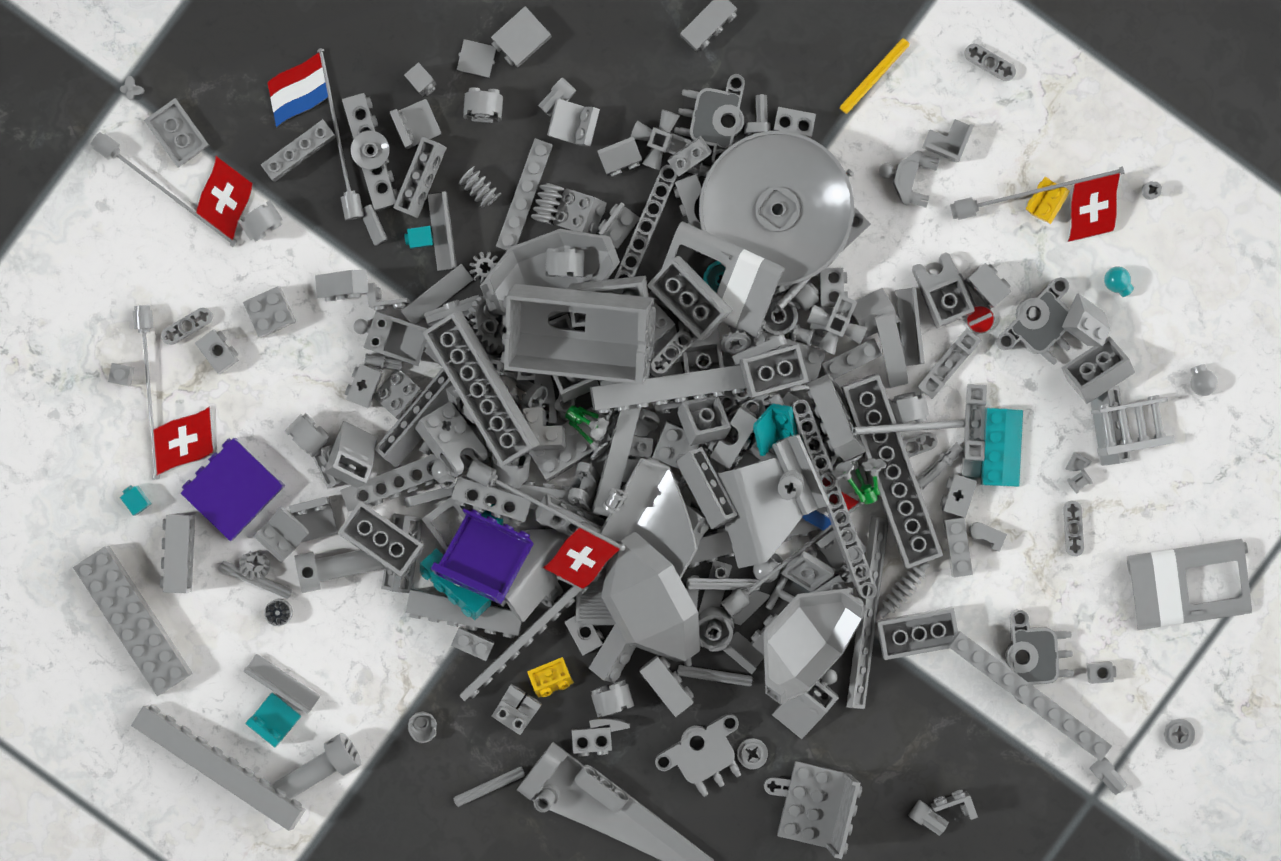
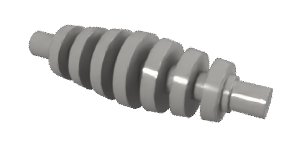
M925 562L920 564V566L912 567L914 573L912 574L908 571L906 573L909 576L908 579L904 576L900 578L905 582L903 585L898 581L895 583L900 589L897 591L892 587L893 597L887 594L886 597L889 601L883 600V608L878 613L883 619L889 612L894 613L896 611L893 608L895 605L898 608L902 606L898 602L900 599L904 603L908 601L904 597L905 593L910 598L913 596L908 590L910 588L914 591L917 590V587L913 584L915 582L919 585L921 584L919 577L921 576L923 579L926 577L924 573L930 564Z

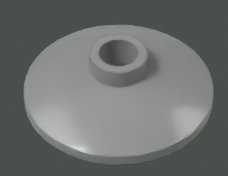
M364 131L354 138L351 144V155L355 163L360 167L376 169L382 166L388 159L389 144L382 134L376 131ZM373 147L374 153L368 154V148Z

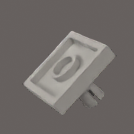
M808 550L807 552L803 551L781 568L780 574L811 592L834 575L835 569L816 558L817 552Z

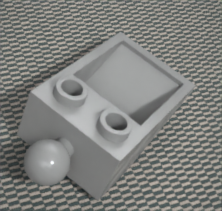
M377 311L371 326L364 319L355 321L354 330L356 333H368L364 345L365 349L419 366L425 348L424 345L427 342L422 332L427 330V328ZM380 320L385 321L384 327L378 325ZM374 338L379 339V344L376 346L372 344Z
M829 669L822 676V680H819L810 691L780 704L772 716L802 739L838 700V694L827 686L836 682V672ZM827 693L828 698L822 699L821 694Z

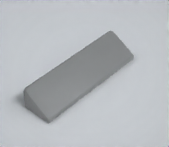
M460 264L401 310V312L410 323L416 325L425 318V312L437 309L474 279L464 266Z

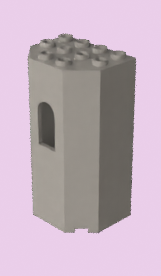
M515 284L508 291L507 296H504L503 307L506 308V314L503 316V326L507 328V332L503 333L502 344L505 345V351L502 352L501 362L504 363V370L643 385L650 372L651 363L648 361L651 360L654 349L656 309L651 306L654 305V298ZM553 311L586 314L585 331L555 328L550 325L548 316Z

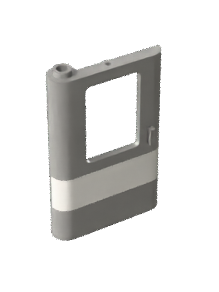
M682 221L675 232L663 267L676 256L681 244L724 263L726 270L716 294L733 311L723 323L759 338L765 327V315L780 277L785 271V267Z
M1242 539L1127 556V567L1132 580L1137 630L1252 613L1245 553H1248L1247 543L1243 542ZM1230 561L1238 562L1242 592L1240 597L1199 604L1189 603L1186 580L1187 568Z

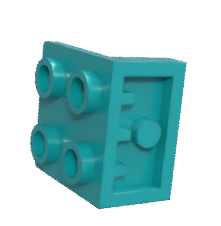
M772 403L753 424L760 456H765L773 447L772 445L778 440L798 434L791 406Z
M272 692L245 724L275 748L301 718V715Z

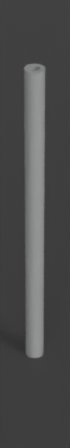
M952 420L853 427L852 434L862 435L965 427V421Z

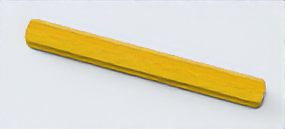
M902 38L842 103L840 109L847 114L909 47L910 44L906 39Z

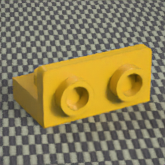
M1044 177L1038 184L1037 189L1056 185V183ZM1065 187L1035 193L1028 201L1026 210L1032 216L1051 224L1070 191Z
M563 657L527 671L538 697L550 696L552 692L567 689L574 683Z

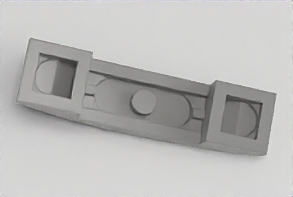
M894 313L874 317L881 342L889 387L908 384L906 364Z
M967 328L918 385V388L933 399L982 340Z
M967 384L964 430L965 460L984 461L985 459L984 430L987 385Z

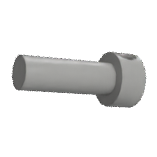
M361 550L315 559L313 552L294 556L302 593L320 590L321 581L386 568ZM305 567H310L313 570V575L310 578H305L302 575Z
M340 733L324 743V753L272 784V787L275 790L278 788L284 791L286 797L291 800L336 771L343 776L361 765V759L351 740L345 734Z

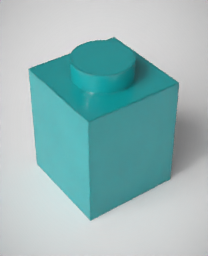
M431 226L407 229L408 234H405L406 245L410 246V249L434 246Z
M130 485L122 491L123 495L120 497L133 516L138 515L152 504L139 486L133 487Z

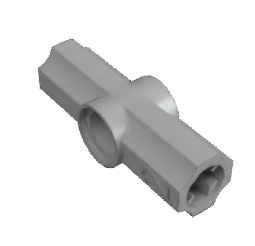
M479 295L461 301H452L444 304L443 307L425 312L424 315L428 327H432L454 312L462 311L466 317L470 313L468 308L472 306L471 304Z

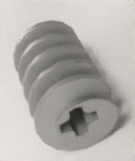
M473 166L463 175L459 184H466L464 188L466 191L472 189L470 196L477 195L475 201L479 202L482 200L480 205L482 208L490 206L502 193L494 194L496 187L489 189L491 182L484 183L486 177L479 178L478 176L481 171L473 172L475 168Z
M546 183L545 185H540L544 192H538V196L542 199L535 201L540 207L533 208L538 214H532L531 217L536 221L553 225L549 220H555L556 218L551 214L558 212L554 205H560L556 198H562L558 191H562L565 188Z
M793 470L785 472L778 484L780 496L785 500L798 498L804 487L803 476Z

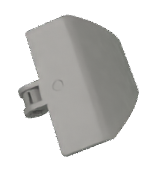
M778 457L717 474L738 514L728 523L720 526L717 531L718 533L728 531L738 568L767 562L803 516L796 499L785 500L778 492V484L781 476L784 474Z
M641 458L624 489L611 488L609 498L602 504L603 508L609 511L610 514L599 533L616 542L623 540L633 532H637L673 564L681 579L697 551L691 521L670 467L663 463Z
M555 529L516 531L518 533L519 531L526 532L534 543L504 598L512 612L522 622L529 617L540 602L551 607L557 596H561L563 593V589L558 583L557 575L542 568L555 557L564 542L569 538L567 534L559 533Z

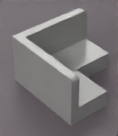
M955 119L948 136L929 130L922 148L958 162L961 159L974 125H968Z

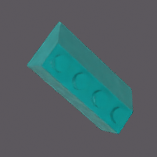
M985 408V459L982 461L981 485L1019 487L1023 410Z

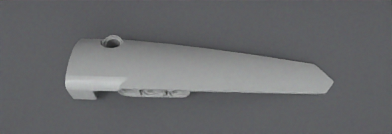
M554 742L551 743L517 788V791L534 802V807L537 811H553L615 838L661 861H714L592 766H584Z

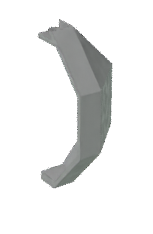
M557 229L510 247L482 282L480 288L485 297L489 312L504 315L506 314V308L503 307L504 296H507L508 291L515 284L567 289L572 283L607 280L620 261L610 236ZM547 248L583 250L585 254L584 277L563 278L545 276ZM553 311L549 314L548 320L568 312Z
M633 532L623 540L616 541L620 545L624 544L625 550L618 551L608 560L601 597L627 644L676 662L686 661L700 651L698 611L673 564L637 532Z
M854 588L797 594L763 631L765 694L779 704L792 700L810 691L839 659L868 610V607L864 605L859 597L853 596Z

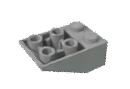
M343 421L324 472L356 488L365 485L373 467L374 448L376 447L377 437Z

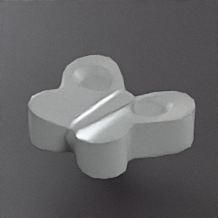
M127 76L125 85L120 87V91L126 93L129 100H133L135 96L142 95L145 92L144 88L135 85V80L132 76Z

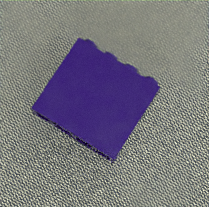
M228 438L222 444L223 449L219 453L215 452L208 459L210 463L206 467L201 466L195 472L197 476L192 481L189 479L181 487L183 491L180 493L229 541H233L286 486L237 441V438L232 440Z
M463 509L466 515L442 560L439 564L434 562L431 570L443 579L502 604L534 543L529 538L530 535L524 531H519L518 533L508 524L504 523L502 526L492 517H482L481 513L471 509V511Z

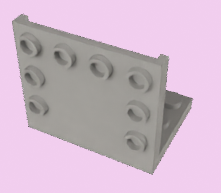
M795 761L777 836L825 847L834 858L842 859L843 854L846 855L848 850L847 836L851 835L853 824H851L852 816L855 817L857 813L856 799L860 798L862 792L860 782L849 773Z

